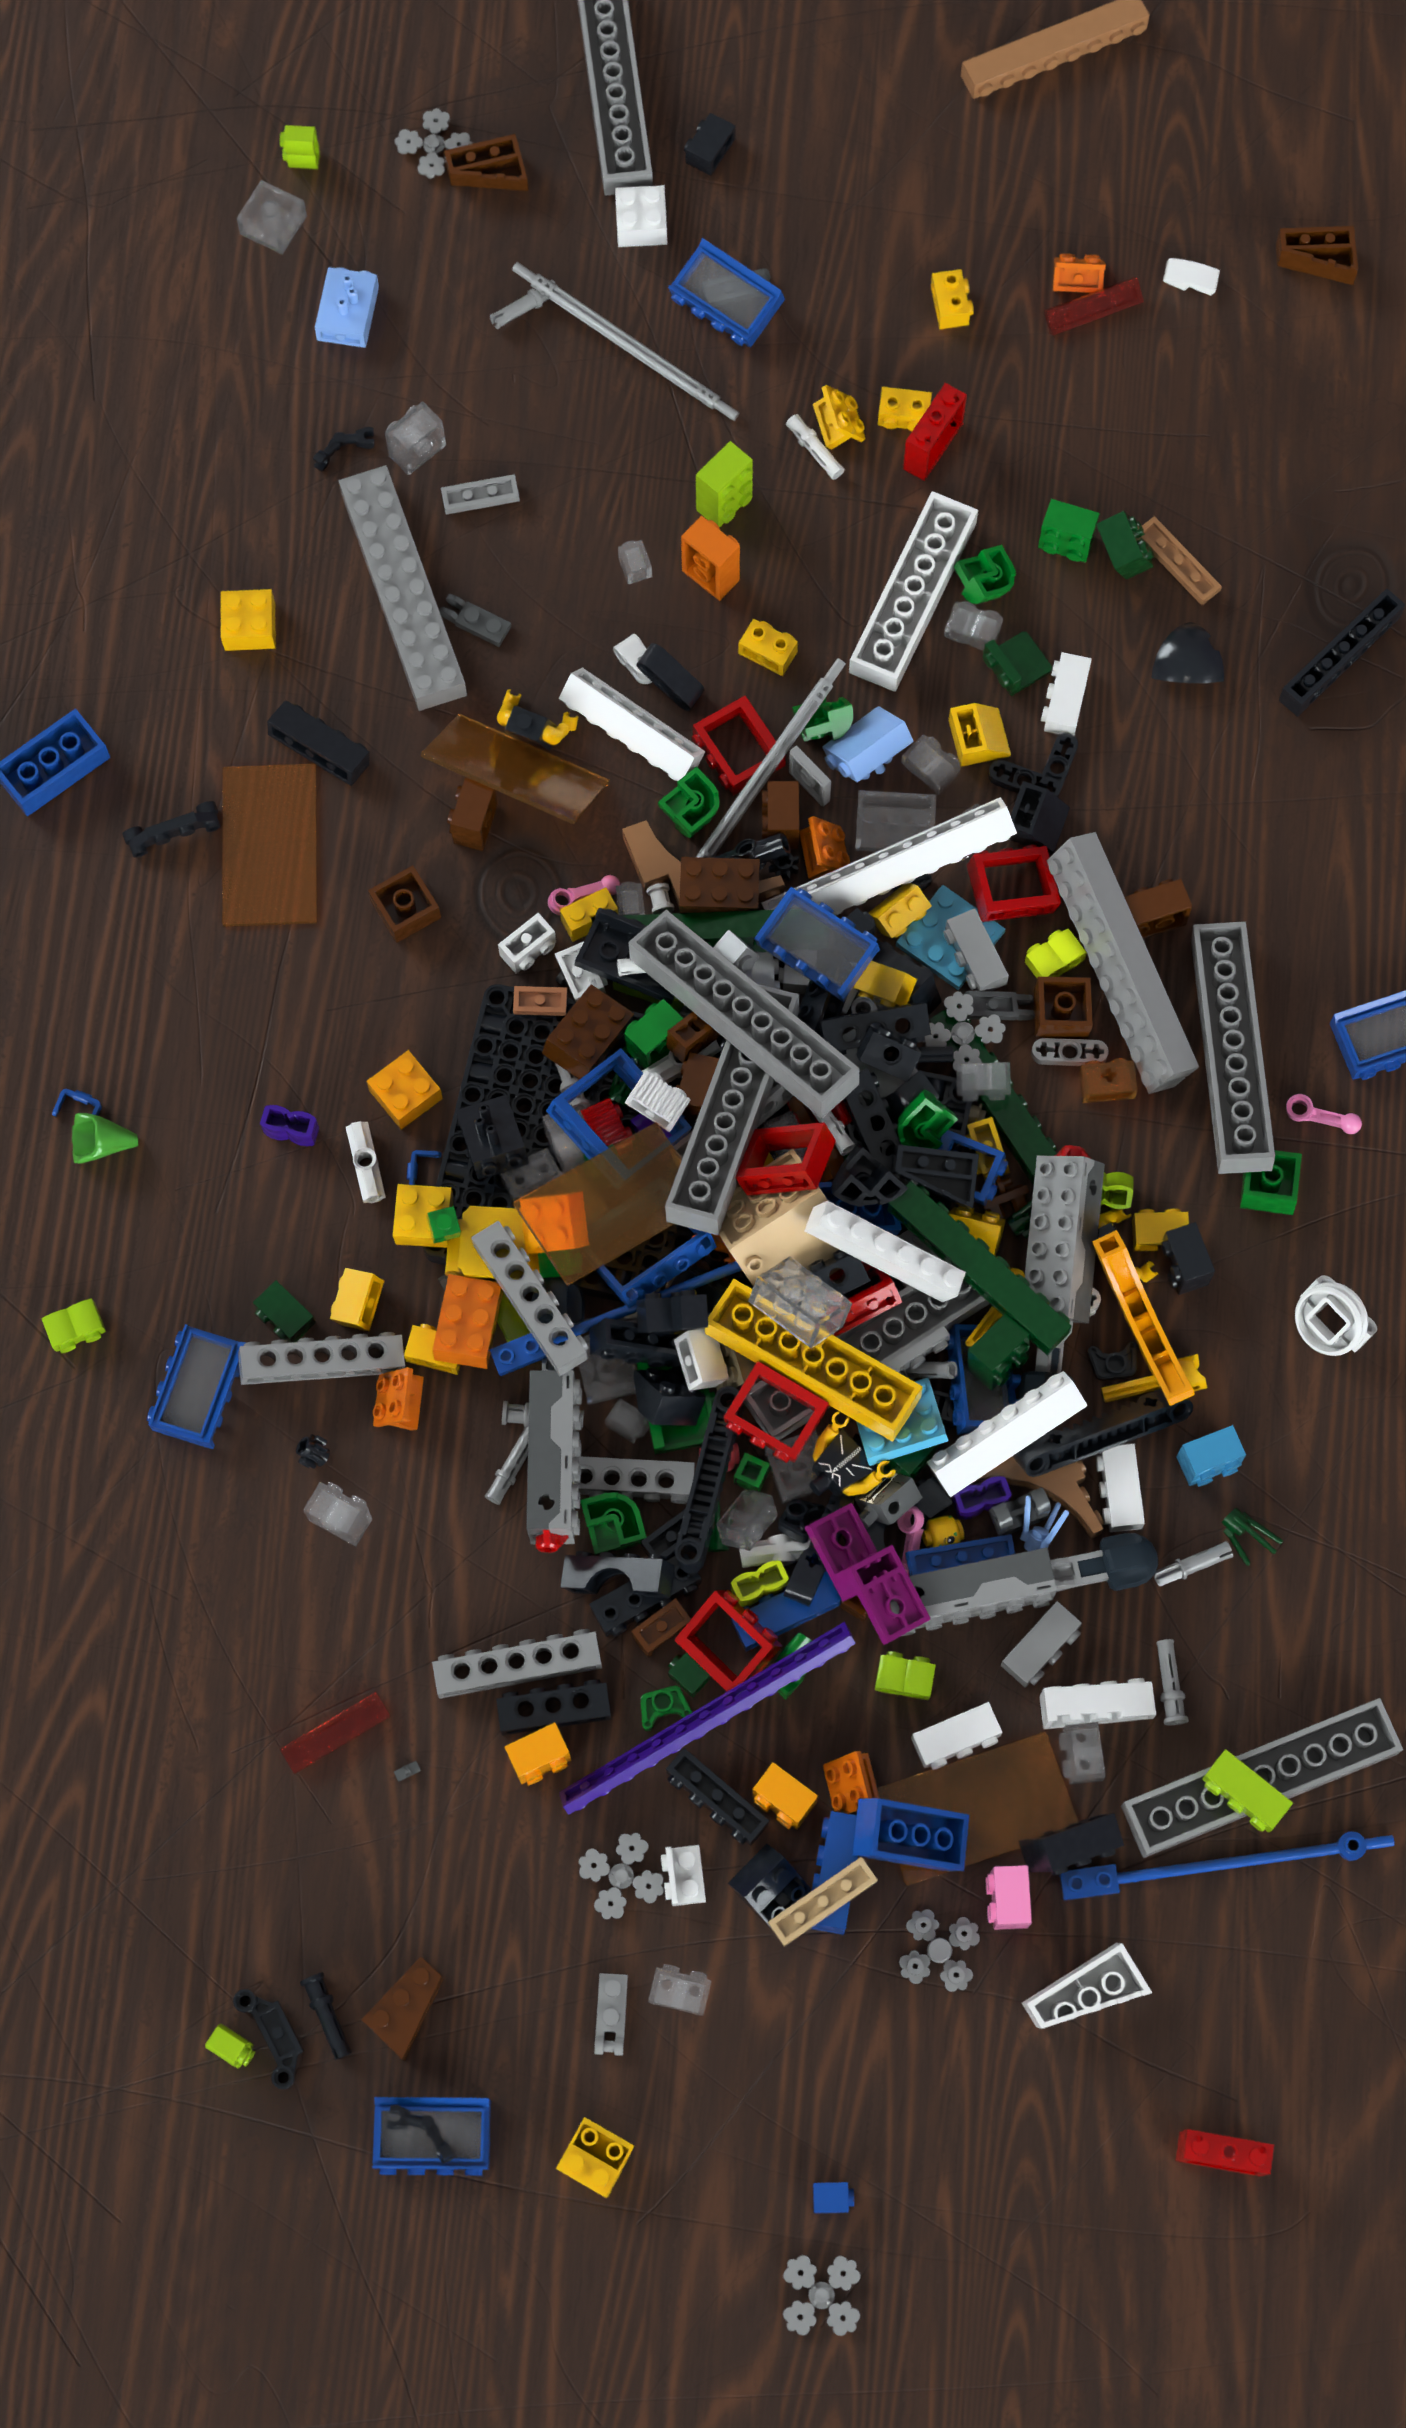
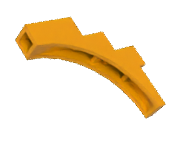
M1113 1231L1092 1241L1108 1283L1118 1299L1125 1320L1136 1338L1152 1375H1154L1169 1405L1172 1406L1195 1395L1157 1319L1129 1252L1118 1231Z

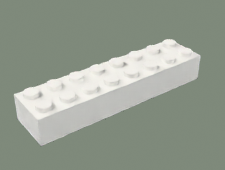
M933 491L931 492L852 654L849 665L850 674L896 692L953 574L954 565L959 561L976 526L977 509Z

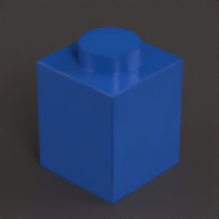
M848 2182L813 2183L814 2214L848 2213L849 2206H854V2188L848 2189Z

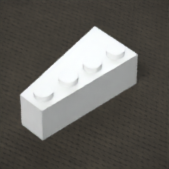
M1144 1678L1130 1679L1128 1683L1117 1684V1681H1106L1100 1683V1685L1077 1684L1069 1687H1048L1043 1689L1039 1697L1043 1730L1153 1719L1156 1716L1152 1682H1145Z
M1115 1943L1031 1996L1022 2004L1036 2028L1043 2029L1084 2014L1129 2001L1130 1999L1151 1994L1152 1991L1123 1944Z

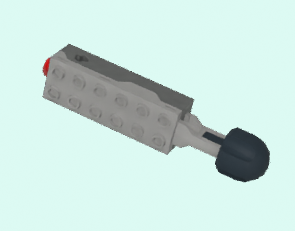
M1066 1145L1055 1156H1037L1025 1279L1030 1284L1029 1288L1036 1294L1038 1292L1043 1294L1049 1300V1306L1056 1312H1063L1069 1318V1324L1073 1327V1323L1089 1324L1096 1250L1092 1241L1098 1237L1105 1164L1093 1160L1083 1147ZM1072 1327L1070 1333L1048 1356L1037 1348L1035 1371L1024 1372L1021 1375L1019 1399H1022L1030 1390L1037 1389L1046 1383L1051 1376L1061 1373L1064 1341L1072 1333Z
M562 1276L544 1279L545 1283L542 1286L547 1293L552 1291L559 1302V1305L556 1307L561 1315L566 1313L573 1325L584 1322L585 1300L580 1287L570 1278ZM533 1292L531 1301H535L539 1295ZM544 1314L539 1318V1321L541 1323H549L552 1321L553 1316ZM568 1340L558 1343L556 1345H564ZM548 1358L542 1359V1370L530 1371L527 1532L531 1544H535L539 1551L549 1553L556 1552L563 1544H575V1535H580V1519H578V1511H575V1509H580L581 1503L579 1487L576 1482H581V1466H579V1458H576V1456H581V1440L577 1430L582 1429V1416L580 1414V1406L577 1404H582V1388H580V1379H575L574 1370L571 1369L562 1376H559Z
M1124 1533L1104 1537L1100 1541L1099 1551L1050 1560L1046 1547L912 1575L909 1578L931 1620L902 1636L916 1633L915 1629L926 1627L927 1631L943 1627L942 1623L953 1621V1625L969 1622L970 1617L980 1616V1619L992 1618L999 1611L1006 1610L1007 1614L1022 1611L1023 1606L1032 1604L1034 1608L1045 1607L1050 1604L1049 1601L1053 1600L1056 1592L1107 1581L1109 1588L1114 1591L1137 1587L1148 1582L1154 1576L1158 1566V1554L1153 1544L1146 1537L1136 1533ZM891 1600L890 1610L898 1614L899 1605L896 1601Z

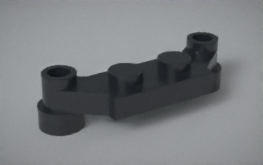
M215 801L201 803L196 807L197 813H194V811L147 827L144 831L140 826L129 828L122 833L124 841L129 845L133 857L137 858L148 853L147 848L153 844L163 845L170 842L173 837L192 835L196 829L206 828L207 832L216 831L221 828V824L217 816L219 811Z
M248 1989L239 1990L233 1998L234 2007L242 2013L253 2015L278 2065L272 2072V2083L275 2087L282 2090L290 2088L295 2082L299 2055L304 2050L279 2001L271 2003L256 1997ZM250 1997L251 2003L249 2006L243 2007V1999ZM288 2073L289 2080L286 2083H281L280 2078L282 2074Z

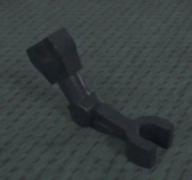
M364 427L356 430V434L336 432L324 451H318L313 457V460L316 461L314 467L323 472L330 462V457L340 447L345 446V444H356L357 447L365 449L374 448V439H365L368 436H374V429L372 427Z
M399 2105L390 2106L389 2113L398 2114L400 2119L398 2121L388 2120L387 2128L398 2130L407 2129L408 2126L425 2130L426 2135L435 2146V2151L441 2163L444 2165L453 2160L452 2156L454 2153L449 2144L442 2139L438 2126L435 2124L432 2116L412 2115L409 2110Z

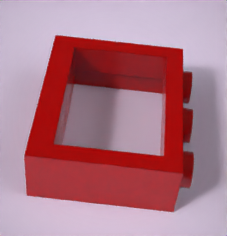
M947 383L942 386L906 439L903 466L905 471L923 481L926 480L963 425L967 394Z
M746 696L739 698L694 724L693 736H691L695 745L706 751L705 760L712 770L716 769L720 775L718 779L721 785L724 786L725 790L729 789L733 796L743 790L762 761L736 776L708 735V732L740 715L766 755L776 742ZM786 755L774 772L786 766Z
M1029 845L1017 850L1004 848L998 852L989 853L988 851H982L972 856L967 864V869L979 917L982 922L1052 914L1061 904L1056 881L1049 871L1047 846L1037 847V845ZM1036 862L1044 895L1001 901L992 900L985 868Z
M825 1122L755 1129L735 1178L747 1196L817 1189L836 1140ZM808 1147L802 1163L763 1167L769 1151Z
M861 1261L869 1279L877 1275L881 1282L827 1310L823 1309L813 1288L805 1291L804 1295L822 1328L836 1337L902 1303L897 1288L888 1274ZM843 1269L830 1275L829 1278L833 1280L839 1279L843 1274Z
M757 1361L724 1415V1422L727 1423L726 1428L735 1434L740 1435L743 1432L750 1436L749 1441L761 1449L767 1446L775 1451L773 1456L785 1463H788L789 1460L795 1463L828 1409L829 1403ZM758 1378L814 1411L792 1448L736 1415Z
M715 1590L674 1641L728 1692L761 1672L783 1646L777 1641L778 1636L774 1634V1631L768 1627L764 1628L758 1622V1616L750 1609H744L738 1603L740 1601L739 1598L732 1594L731 1591ZM718 1606L762 1647L739 1676H736L695 1636Z
M1187 2129L1179 2132L1176 2161L1261 2177L1271 2173L1274 2145Z

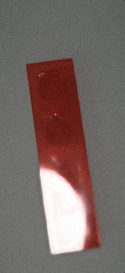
M1133 277L1046 309L1044 313L1050 334L1056 335L1143 303L1144 300L1138 278Z
M374 1692L282 1747L280 1751L293 1773L296 1774L391 1716L377 1692Z

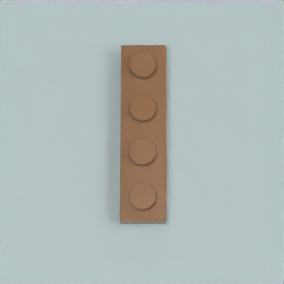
M1155 516L1142 525L1145 532L1142 538L1146 544L1150 545L1154 556L1201 605L1221 591L1222 586Z

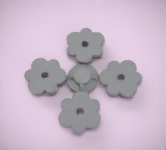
M438 108L423 114V127L429 129L433 135L427 136L423 141L421 137H418L417 131L413 130L410 132L407 129H403L399 132V137L395 138V144L398 146V152L401 154L408 152L414 154L417 152V148L423 145L427 156L419 159L418 172L430 179L434 178L435 175L440 176L445 172L443 166L445 163L444 159L438 158V155L443 152L444 146L446 149H453L473 144L467 133H453L451 138L445 142L441 136L436 135L441 130L448 128L450 120L449 114L441 112Z
M957 991L953 996L945 999L944 1005L947 1008V1016L954 1017L959 1023L953 1026L951 1032L948 1029H944V1024L941 1022L936 1024L930 1023L931 1035L925 1036V1041L922 1042L926 1043V1047H946V1042L952 1036V1039L961 1045L959 1051L954 1052L953 1059L955 1061L953 1062V1069L957 1072L964 1071L965 1074L970 1075L973 1070H978L982 1066L979 1050L972 1049L968 1045L974 1039L975 1034L978 1037H982V1042L985 1044L990 1042L999 1043L1002 1041V1033L1006 1027L1000 1023V1017L995 1014L990 1015L988 1018L981 1017L980 1024L975 1027V1030L971 1024L963 1022L966 1020L967 1015H971L974 1011L971 1006L973 998L969 994L962 995L961 992Z
M633 1833L631 1836L629 1834H622L619 1837L620 1845L617 1846L616 1852L618 1855H622L623 1863L616 1864L611 1870L610 1866L606 1863L607 1855L604 1853L599 1854L596 1849H589L586 1855L579 1859V1864L582 1866L579 1873L582 1878H591L592 1881L597 1882L601 1876L609 1874V1881L614 1887L610 1888L608 1892L606 1890L600 1891L599 1899L594 1903L595 1910L602 1913L604 1919H610L611 1916L618 1919L623 1916V1907L627 1901L624 1897H621L619 1889L629 1887L632 1882L633 1887L637 1889L635 1891L636 1897L639 1899L644 1898L647 1903H654L657 1895L660 1896L664 1893V1888L661 1886L663 1883L661 1874H652L646 1870L642 1873V1876L634 1878L633 1870L628 1866L634 1861L641 1862L644 1858L643 1854L648 1850V1843L645 1840H641V1836L638 1833ZM631 1846L635 1848L633 1851L629 1850ZM592 1864L597 1865L596 1868H592L591 1866ZM648 1884L651 1885V1888H650V1889H647V1888H646V1886H647ZM613 1902V1906H609L608 1903Z
M926 1909L922 1913L919 1911L913 1912L912 1919L907 1922L906 1928L910 1933H914L913 1937L915 1940L919 1941L923 1938L926 1941H930L927 1947L928 1956L925 1954L919 1955L915 1950L911 1951L909 1955L902 1956L899 1960V1964L903 1968L901 1970L902 1977L909 1978L913 1984H919L923 1977H927L930 1974L928 1966L931 1959L936 1963L945 1962L944 1971L940 1974V1978L942 1981H945V1988L948 1991L965 1990L967 1982L973 1978V1972L966 1968L964 1961L960 1960L956 1963L949 1959L952 1955V1946H960L962 1950H968L970 1945L975 1946L979 1943L980 1936L976 1933L978 1925L976 1923L970 1924L969 1919L966 1917L959 1918L956 1924H952L949 1927L951 1935L948 1941L944 1938H935V1930L938 1929L939 1922L934 1920V1913L931 1910ZM921 1923H925L926 1927H921ZM963 1931L966 1932V1936H962ZM914 1964L918 1965L917 1969L913 1968ZM954 1973H958L959 1977L955 1978Z
M805 2255L799 2256L797 2260L790 2259L787 2263L788 2269L784 2272V2279L792 2283L793 2288L797 2290L801 2289L802 2286L806 2288L811 2287L809 2291L811 2303H804L802 2305L800 2301H794L792 2307L784 2310L783 2317L788 2321V2330H796L798 2334L806 2335L810 2330V2326L816 2324V2318L813 2316L814 2307L818 2309L829 2307V2314L831 2316L827 2318V2324L833 2326L834 2333L838 2336H843L847 2331L854 2332L856 2330L855 2323L860 2319L859 2311L851 2308V2304L847 2301L841 2305L832 2303L835 2298L833 2288L842 2287L843 2290H849L851 2284H855L860 2280V2273L856 2270V2262L853 2260L847 2261L843 2256L836 2257L834 2265H830L827 2269L828 2274L831 2275L829 2284L825 2282L814 2284L815 2278L813 2275L817 2269L814 2265H810V2259ZM799 2270L803 2271L802 2276L798 2275ZM841 2271L846 2272V2275L844 2277L841 2276ZM799 2314L803 2316L802 2320H798L797 2316ZM842 2315L846 2317L845 2321L840 2320Z

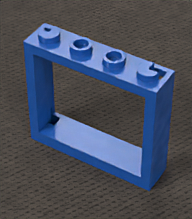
M621 1048L557 1096L546 1110L551 1118L617 1191L669 1151L692 1128L684 1119L685 1116L681 1114L669 1132L672 1136L628 1170L569 1104L571 1101L612 1070L618 1074L631 1090L634 1089L643 1072L636 1066L633 1058L630 1059Z
M660 1177L588 1226L589 1246L579 1248V1252L629 1309L636 1304V1300L644 1299L645 1294L653 1293L658 1288L664 1286L668 1281L717 1248L711 1233L689 1228L696 1236L624 1286L619 1283L596 1257L595 1253L666 1205L671 1189Z

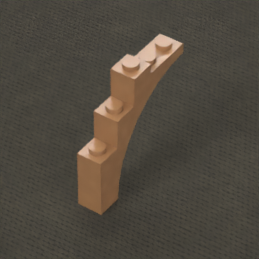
M647 820L623 828V840L644 891L647 892V888L654 884L667 883L670 885L679 907L681 862L671 855L659 842ZM781 875L759 880L758 903L784 893V882Z
M1011 1456L969 1484L977 1485L991 1477L1004 1476L1007 1483L1011 1485L1026 1487L1031 1490L1042 1487L1047 1497L1056 1503L1060 1502L1061 1506L1079 1521L1091 1539L1100 1535L1103 1531L1102 1525H1104V1521L1097 1510H1092L1088 1503L1091 1501L1088 1492L1083 1486L1079 1487V1484L1086 1477L1084 1473L1087 1472L1081 1460L1046 1474L1030 1477ZM930 1469V1473H931L932 1477H934L935 1474H934L933 1471Z

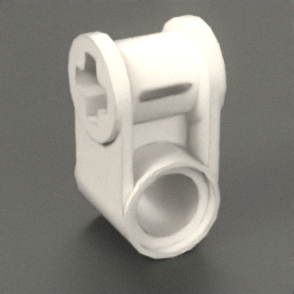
M632 634L613 647L618 660L629 670L637 682L641 684L652 683L636 666V663L646 651L644 644L636 634Z

